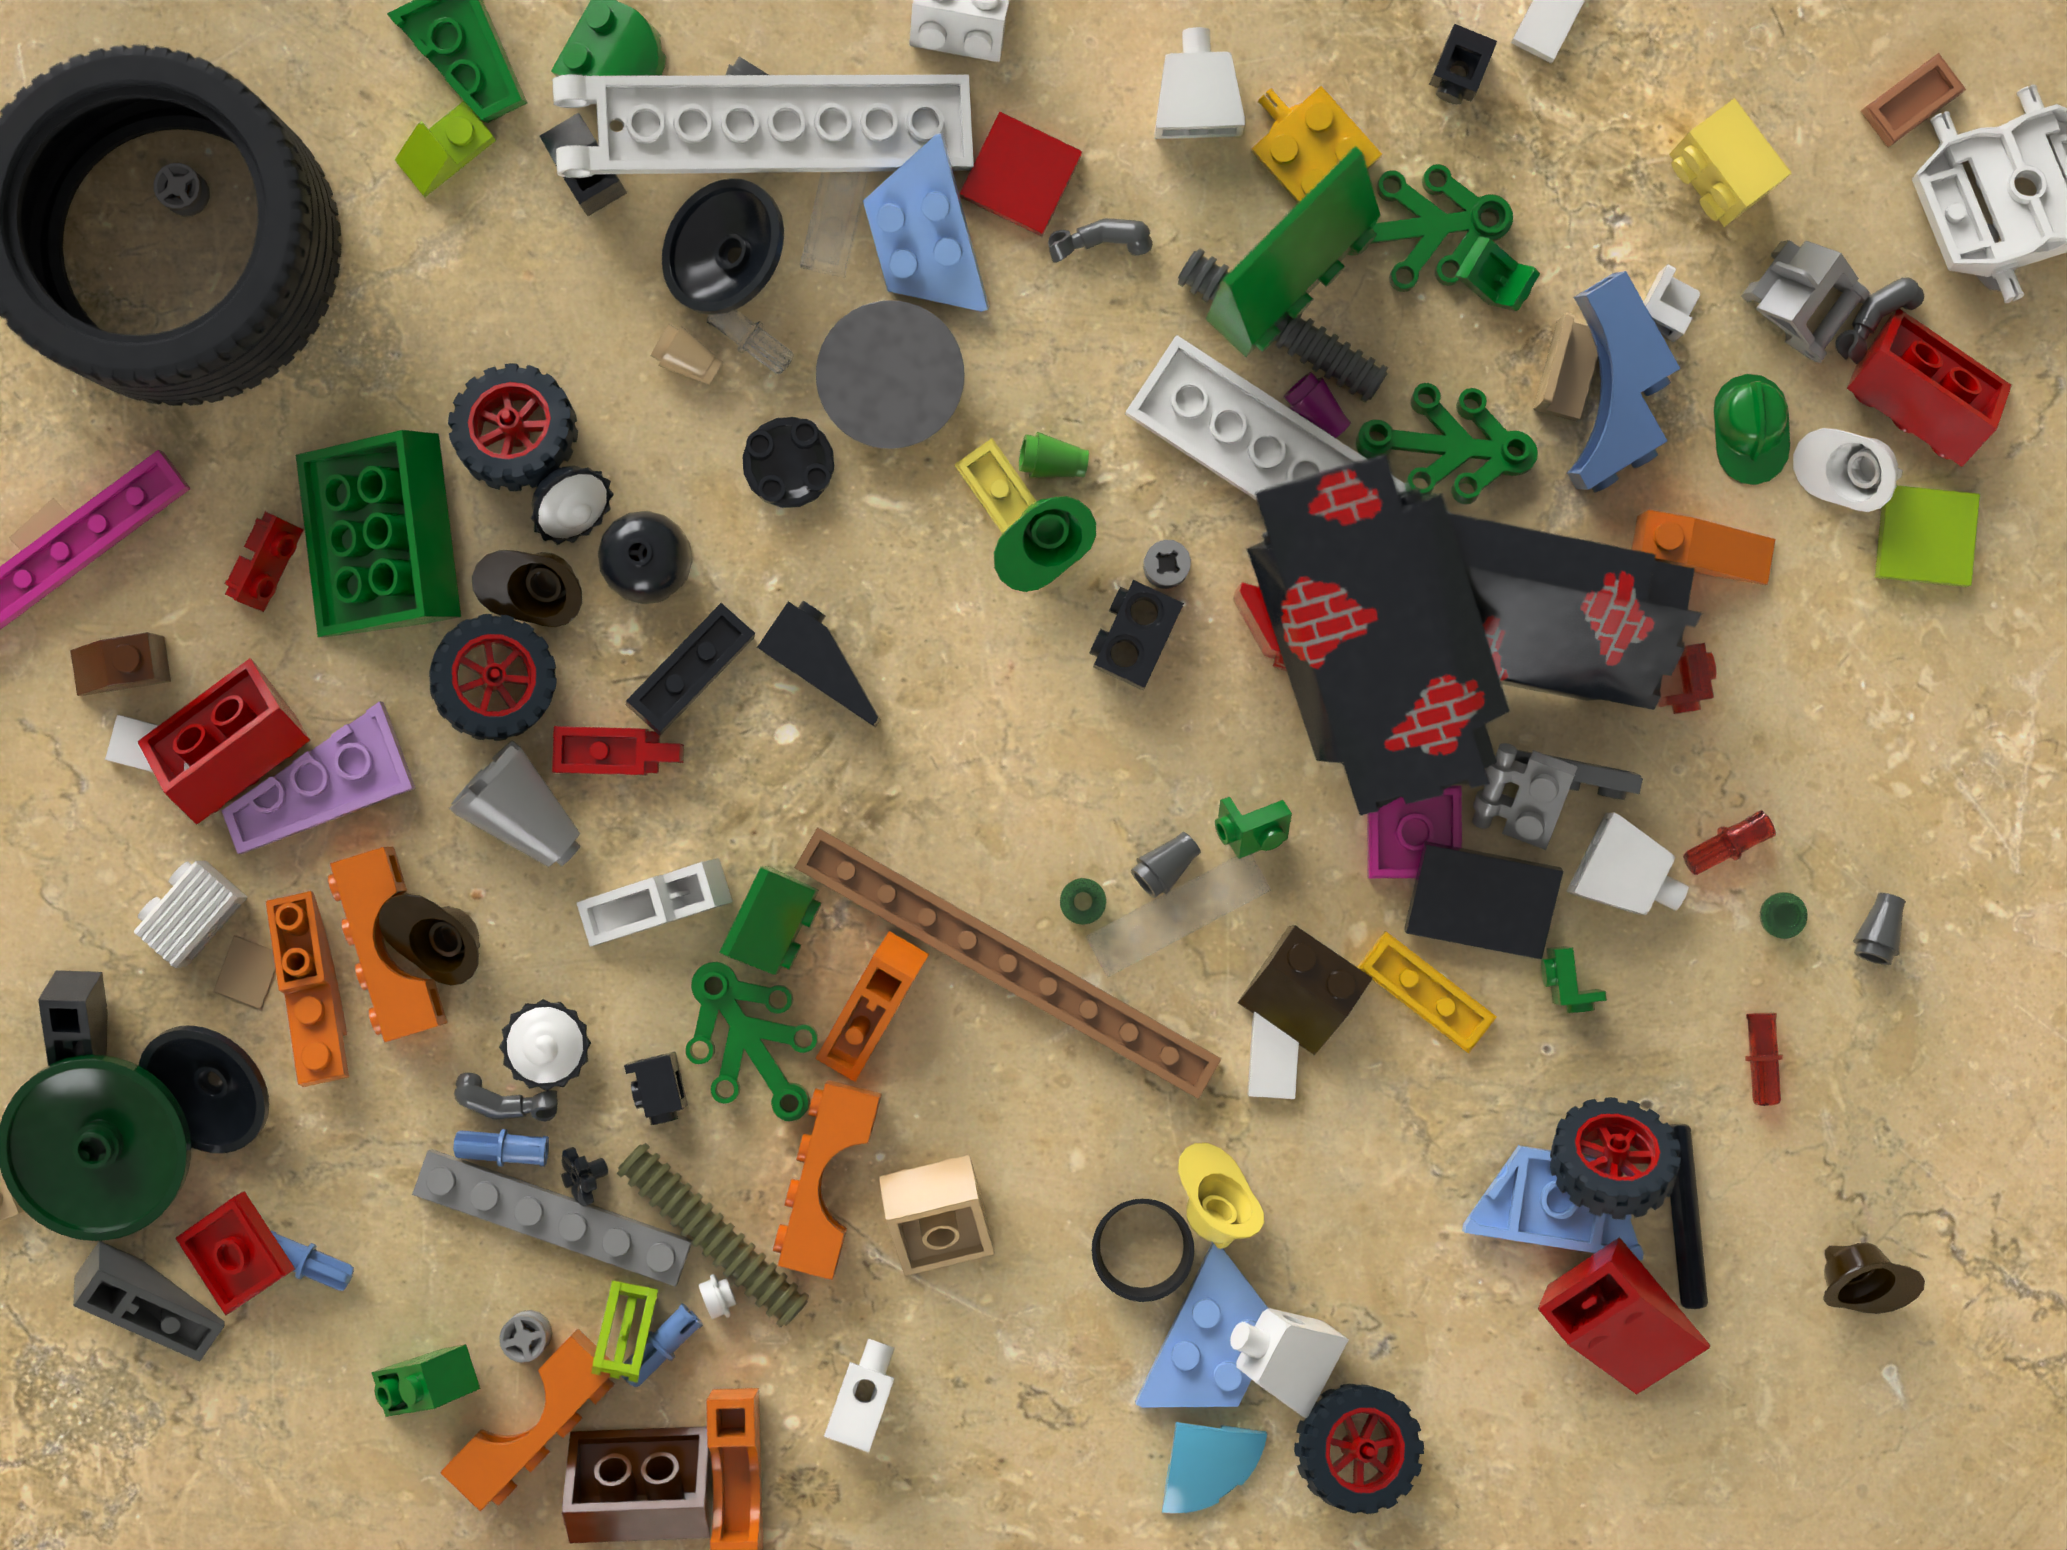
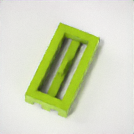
M612 1280L591 1374L601 1375V1372L610 1373V1377L619 1379L621 1375L629 1377L628 1381L638 1383L658 1289ZM619 1295L628 1296L614 1360H605ZM640 1298L646 1300L632 1365L623 1363L637 1299Z

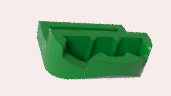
M590 0L551 72L555 76H661L665 68L666 56L662 51L660 33L638 11L616 0Z

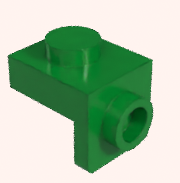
M1478 236L1455 276L1488 305L1518 311L1523 302L1529 297L1532 287L1540 276V272L1533 266L1517 263L1490 238Z
M1226 797L1220 800L1218 818L1215 819V828L1221 842L1224 845L1229 844L1238 859H1241L1261 850H1273L1288 840L1292 813L1284 800L1241 815L1232 799Z
M1572 947L1546 948L1548 959L1541 960V973L1544 986H1551L1553 1004L1566 1005L1567 1013L1594 1011V1002L1607 1001L1606 991L1604 990L1578 991L1574 950Z

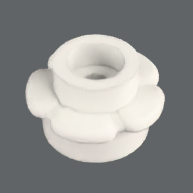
M712 1274L710 1275L711 1280L699 1284L704 1303L711 1319L724 1314L726 1318H729L731 1315L729 1307L737 1304L727 1278L718 1281L717 1277Z

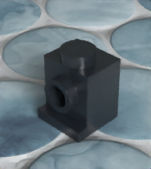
M1454 24L1429 82V85L1437 88L1436 96L1452 104H1461L1463 99L1471 102L1478 91L1497 41ZM1456 65L1463 67L1466 71V77L1452 73L1451 67Z
M676 1052L640 1059L624 1065L626 1074L634 1072L636 1074L637 1080L631 1082L633 1100L637 1109L644 1108L645 1117H649L650 1124L656 1125L678 1119L677 1111L684 1109L688 1104Z

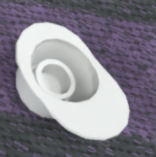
M1821 428L1809 432L1798 442L1793 454V470L1798 482L1808 493L1821 500L1864 512L1880 509L1891 500L1896 488V481L1901 478L1903 472L1902 469L1898 468L1896 456L1887 444L1878 439L1866 438L1838 429Z

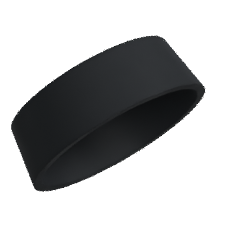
M1152 1199L1129 1200L1111 1209L1098 1224L1092 1241L1093 1264L1101 1281L1118 1296L1137 1302L1155 1301L1173 1293L1187 1278L1194 1260L1193 1236L1184 1218L1169 1205ZM1135 1204L1153 1205L1167 1212L1178 1224L1183 1237V1254L1177 1269L1168 1279L1151 1287H1133L1117 1280L1106 1268L1100 1251L1101 1235L1109 1219L1121 1209Z

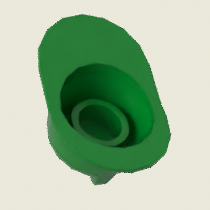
M1745 374L1733 377L1721 387L1714 403L1715 439L1719 463L1728 476L1740 483L1757 485L1768 482L1782 471L1789 458V413L1785 396L1773 381L1762 375Z
M1067 496L1051 497L1032 503L1022 513V516L1008 527L998 539L994 551V568L999 579L1011 589L1022 592L1039 590L1050 584L1091 549L1096 538V521L1091 510L1080 500Z

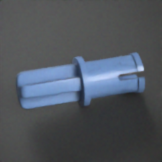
M502 1129L500 1134L461 1130L456 1133L453 1150L457 1158L497 1161V1165L501 1167L504 1166L505 1162L534 1164L545 1167L549 1152V1137L508 1134L507 1129Z
M271 1230L295 1267L293 1272H296L295 1277L297 1279H302L305 1276L338 1291L346 1289L354 1272V1267L351 1264L317 1251V1246L313 1243L305 1246L278 1235L277 1232Z
M682 1303L655 1332L649 1331L638 1383L628 1381L629 1377L622 1376L628 1384L634 1387L640 1386L666 1359L672 1361L675 1358L674 1352L698 1328L703 1326L701 1320L692 1310L688 1312L689 1308ZM634 1353L624 1362L625 1364L632 1365Z

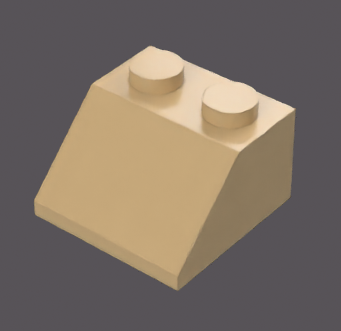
M970 1155L945 1159L938 1163L913 1169H904L879 1177L886 1222L904 1276L995 1254Z

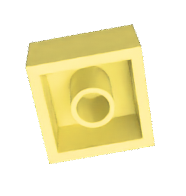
M1735 98L1692 129L1669 154L1674 160L1672 161V167L1676 175L1684 183H1691L1701 196L1699 201L1705 213L1714 221L1719 219L1724 227L1767 196L1791 174V171Z

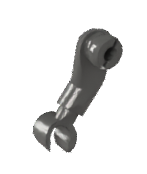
M1105 218L1077 228L1076 233L1072 235L1067 230L1055 231L1050 235L1048 245L1052 261L1056 263L1066 258L1075 249L1083 247L1089 249L1103 242L1127 244L1128 251L1132 255H1142L1152 249L1153 242L1149 236L1150 229L1142 221Z
M1909 277L1900 278L1869 295L1852 323L1854 329L1847 330L1837 337L1835 344L1839 354L1845 360L1849 356L1855 364L1862 361L1867 351L1866 339L1870 333L1875 332L1882 317L1900 307L1906 310H1913L1922 304L1925 295L1918 286V283Z
M463 1073L456 1080L457 1088L454 1091V1095L459 1105L493 1120L526 1117L527 1113H531L534 1119L546 1122L553 1119L557 1113L558 1099L557 1091L555 1090L544 1091L533 1097L523 1098L522 1095L501 1096L482 1088V1080L478 1074Z

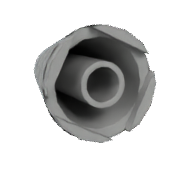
M512 740L492 758L494 761L484 770L481 769L453 800L452 806L449 809L456 816L547 867L555 862L563 866L580 848V845L575 841L580 832L522 748Z

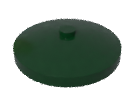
M80 1055L57 1061L45 1067L30 1078L15 1093L1 1119L0 1170L12 1197L39 1224L70 1238L88 1241L112 1240L131 1235L145 1228L161 1216L175 1200L182 1189L189 1171L191 1137L187 1120L178 1101L171 1091L152 1073L132 1062L117 1057Z

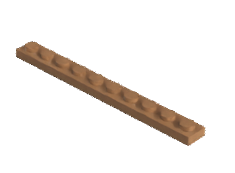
M818 827L794 867L1197 1099L1200 1098L1221 1061V1057Z

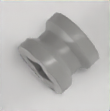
M168 164L162 167L154 179V193L157 199L175 214L194 216L200 213L208 204L210 189L206 180L185 164ZM187 185H190V191H189V193L187 194V189H188V186H187Z
M1162 540L1149 548L1144 559L1143 570L1146 578L1152 585L1162 589L1177 587L1185 580L1190 570L1191 559L1187 549L1175 540Z
M525 1310L517 1313L503 1326L499 1336L500 1347L504 1354L513 1361L522 1363L536 1359L547 1348L552 1338V1328L548 1319L540 1312L534 1310ZM524 1324L526 1325V1328H529L534 1332H530L529 1330L525 1329Z

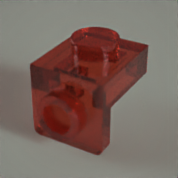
M1705 643L1685 646L1678 661L1683 694L1661 697L1658 701L1659 707L1672 705L1673 714L1701 710L1700 701L1714 698L1711 680L1716 679V663L1712 652H1706Z

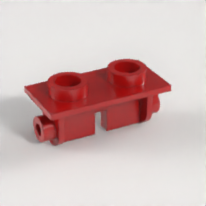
M266 511L261 519L256 518L254 527L244 545L245 548L255 552L252 560L239 555L228 580L225 581V585L228 586L225 595L237 602L264 612L270 599L276 592L277 584L290 557L297 548V543L304 529Z

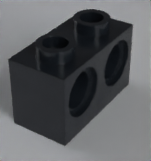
M1135 580L1132 581L1129 590L1120 586L1109 609L1110 613L1117 615L1109 632L1100 629L1089 654L1097 657L1093 668L1144 690L1184 603ZM1141 600L1151 602L1157 611L1156 620L1148 625L1136 623L1131 616V607L1134 603ZM1127 642L1135 647L1138 655L1135 664L1130 667H1120L1113 662L1111 649L1117 643Z

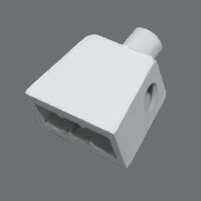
M1194 27L1183 30V53L1165 55L1155 125V139L1242 136L1245 127V116L1231 53L1211 52L1210 30L1208 28Z
M1605 813L1566 892L1631 913L1647 915L1654 900L1675 911L1678 910L1687 895L1689 887L1667 876L1675 859L1672 853L1616 813Z
M1268 1308L1262 1312L1255 1327L1246 1322L1239 1323L1231 1334L1230 1343L1232 1348L1241 1352L1236 1361V1367L1302 1417L1307 1418L1349 1339L1324 1321Z
M868 1339L860 1364L857 1365L850 1362L824 1437L866 1452L870 1451L894 1381V1377L886 1375L894 1347ZM861 1380H869L875 1385L869 1401H861L855 1396Z

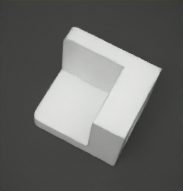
M1668 264L1658 273L1643 302L1662 336L1675 342L1686 332L1692 320V317L1689 315L1700 296V292L1672 277L1676 268Z

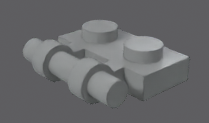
M1502 743L1499 745L1495 755L1497 763L1485 769L1490 784L1485 785L1484 789L1479 790L1473 803L1476 811L1472 822L1479 828L1487 829L1490 827L1493 817H1504L1507 821L1502 834L1546 850L1578 766L1534 750L1528 765L1514 760L1517 749L1513 745ZM1512 782L1520 785L1515 798L1502 794L1505 783Z

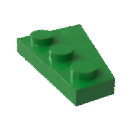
M413 0L387 13L390 19L414 42L416 48L424 57L431 61L450 86L482 121L489 123L527 104L483 0Z

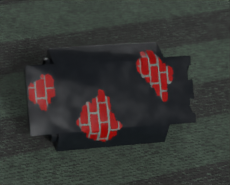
M1387 455L1375 456L1256 492L1255 496L1267 532L1262 534L1263 542L1247 548L1316 761L1343 763L1359 815L1377 812L1381 807L1400 797L1404 798L1405 804L1442 796L1444 789L1454 784L1470 785L1471 788L1490 784L1485 768L1497 763L1485 724L1510 711L1443 495H1422L1420 489H1412L1398 494Z
M1448 513L1502 685L1585 701L1605 700L1655 710L1661 697L1662 676L1672 675L1685 649L1684 642H1682L1686 625L1696 627L1702 615L1701 612L1688 610L1695 569L1655 561L1656 554Z

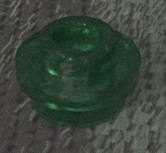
M1087 878L1075 879L1064 887L1060 896V907L1063 914L1070 921L1081 925L1090 924L1098 920L1103 914L1106 907V895L1102 887L1095 881ZM1080 892H1086L1092 898V904L1087 910H1079L1074 905V898Z

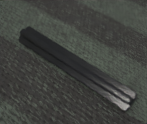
M1671 1124L1670 1126L1674 1131L1673 1140L1678 1139L1681 1149L1679 1154L1681 1158L1680 1166L1670 1195L1680 1302L1686 1309H1700L1708 1305L1691 1128L1686 1124Z

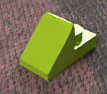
M463 101L429 129L422 121L418 123L398 153L395 161L421 194L426 197L493 144L496 139L474 111Z

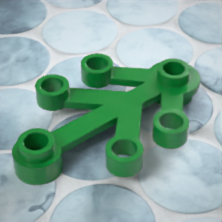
M1435 164L1426 170L1422 178L1423 188L1431 195L1444 194L1464 211L1446 214L1409 186L1400 172L1390 170L1382 174L1377 183L1378 195L1385 201L1396 200L1419 218L1376 223L1373 230L1377 233V236L1370 244L1422 237L1405 261L1399 262L1394 266L1389 276L1390 284L1395 290L1406 292L1415 286L1419 278V271L1448 233L1468 231L1453 254L1443 257L1435 268L1436 279L1443 285L1451 286L1456 284L1459 279L1457 277H1446L1442 273V265L1452 263L1458 271L1478 236L1490 238L1492 241L1499 240L1505 236L1513 222V212L1508 202L1502 197L1493 194L1481 197L1476 196L1456 181L1446 166ZM1440 173L1445 179V184L1441 187L1433 186L1429 181V175ZM1387 179H1394L1398 182L1400 189L1396 193H1389L1384 189L1383 182ZM1483 212H1492L1497 219L1496 225H1484L1481 221V214ZM1351 250L1347 255L1353 256L1357 254ZM1400 269L1408 270L1412 275V281L1408 284L1400 283L1396 278V272Z
M1422 383L1415 388L1411 397V406L1418 414L1425 415L1442 435L1393 430L1385 421L1375 419L1364 423L1356 438L1357 451L1366 459L1380 455L1388 456L1391 450L1442 455L1427 468L1418 467L1409 473L1405 483L1406 491L1420 489L1413 484V480L1421 478L1428 484L1427 488L1420 489L1422 495L1431 494L1435 485L1470 458L1489 460L1474 474L1465 472L1456 477L1451 493L1458 503L1464 505L1475 502L1481 490L1502 474L1518 476L1527 473L1534 466L1538 456L1537 446L1530 436L1521 431H1507L1485 408L1487 399L1481 390L1476 388L1465 389L1460 394L1456 409L1462 418L1472 420L1488 440L1473 439L1440 403L1441 394L1439 389L1430 383ZM1421 394L1429 395L1433 403H1422L1418 396ZM1472 399L1476 401L1479 408H1468L1464 400ZM1372 431L1379 432L1385 439L1375 441L1370 437L1369 433ZM1508 447L1518 448L1522 455L1513 456L1509 453ZM1462 483L1471 485L1474 493L1466 494L1462 492L1459 485Z
M710 962L704 964L695 972L691 982L692 993L701 1006L694 1038L686 1045L687 1058L694 1064H704L712 1059L715 1054V1045L711 1039L720 1010L730 1028L720 1074L711 1085L712 1097L717 1102L723 1104L730 1103L738 1097L740 1093L738 1076L745 1049L774 1094L771 1105L776 1116L784 1121L800 1119L809 1108V1094L800 1084L788 1082L761 1039L789 1044L795 1051L806 1053L817 1045L818 1033L816 1029L808 1024L791 1026L746 1016L736 999L765 1004L770 1012L780 1014L791 1007L793 994L789 988L783 985H775L770 988L738 981L735 972L724 963ZM710 977H718L722 981L723 988L719 994H711L707 990L706 982ZM776 990L784 992L787 996V1003L782 1008H776L770 1002V996ZM799 1030H807L811 1033L812 1043L810 1046L801 1047L796 1043L795 1035ZM702 1041L707 1044L709 1053L705 1058H697L693 1054L692 1047L695 1042ZM727 1080L732 1083L734 1087L732 1096L722 1097L718 1093L717 1086L720 1081ZM792 1094L798 1099V1108L796 1110L787 1111L782 1107L781 1100L784 1095Z

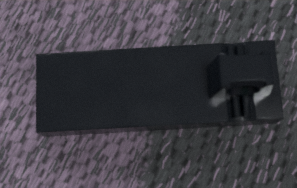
M720 603L626 700V706L661 736L754 639L755 632L724 604Z

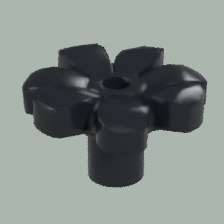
M574 1147L563 1150L561 1162L566 1172L561 1174L565 1188L572 1187V1195L580 1205L586 1206L593 1203L592 1191L597 1189L596 1179L608 1175V1167L605 1160L599 1158L588 1163L585 1156H578Z

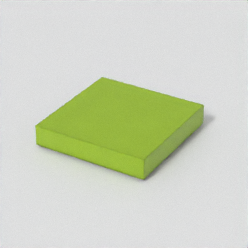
M1896 485L1891 500L1881 508L1875 578L1960 587L1971 586L1980 494Z

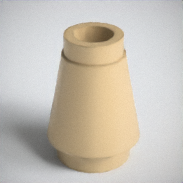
M670 324L666 327L651 353L653 358L660 361L658 366L700 382L703 381L710 385L723 363L722 360L715 357L710 350L681 326L677 329Z

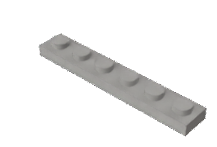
M434 1149L427 1151L412 1193L414 1196L675 1287L679 1282L692 1245L691 1242L693 1241L591 1204L582 1206L574 1198Z

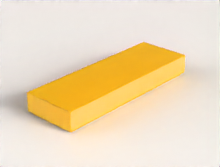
M1384 931L1357 966V968L1371 976L1374 982L1466 1053H1470L1497 1018V1016L1386 931Z

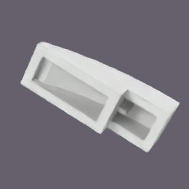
M716 858L651 877L576 903L589 946L591 947L726 905L733 901L720 859Z

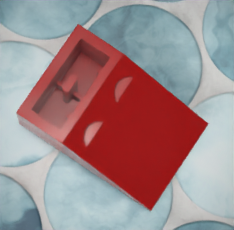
M1620 1237L1548 1284L1538 1307L1541 1314L1571 1348L1636 1395L1710 1349L1711 1346Z

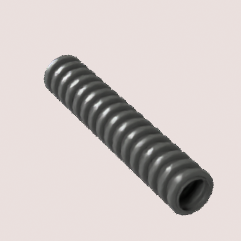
M1198 249L1197 252H1193L1180 272L1178 285L1183 287L1187 284L1191 287L1190 292L1195 295L1197 292L1203 294V301L1208 302L1210 299L1213 301L1222 280L1229 274V266L1223 264L1221 267L1215 264L1216 258L1211 256L1207 259L1203 256L1205 251ZM1302 313L1296 319H1293L1288 314L1277 325L1282 332L1275 339L1277 341L1276 347L1280 349L1282 346H1285L1289 349L1287 354L1293 356L1296 353L1301 357V363L1305 364L1307 361L1312 363V370L1315 372L1319 369L1326 372L1324 375L1326 379L1329 380L1331 376L1338 380L1337 386L1342 387L1345 384L1350 388L1348 391L1350 394L1354 395L1357 392L1362 395L1361 401L1364 403L1372 399L1388 374L1386 372L1388 367L1382 365L1379 368L1374 365L1376 361L1374 358L1370 357L1368 360L1363 358V351L1360 349L1356 352L1349 349L1351 347L1349 342L1346 341L1344 345L1337 341L1339 339L1338 335L1333 334L1330 337L1325 333L1327 330L1325 327L1321 326L1318 329L1313 326L1315 321L1311 318L1307 321L1302 319Z

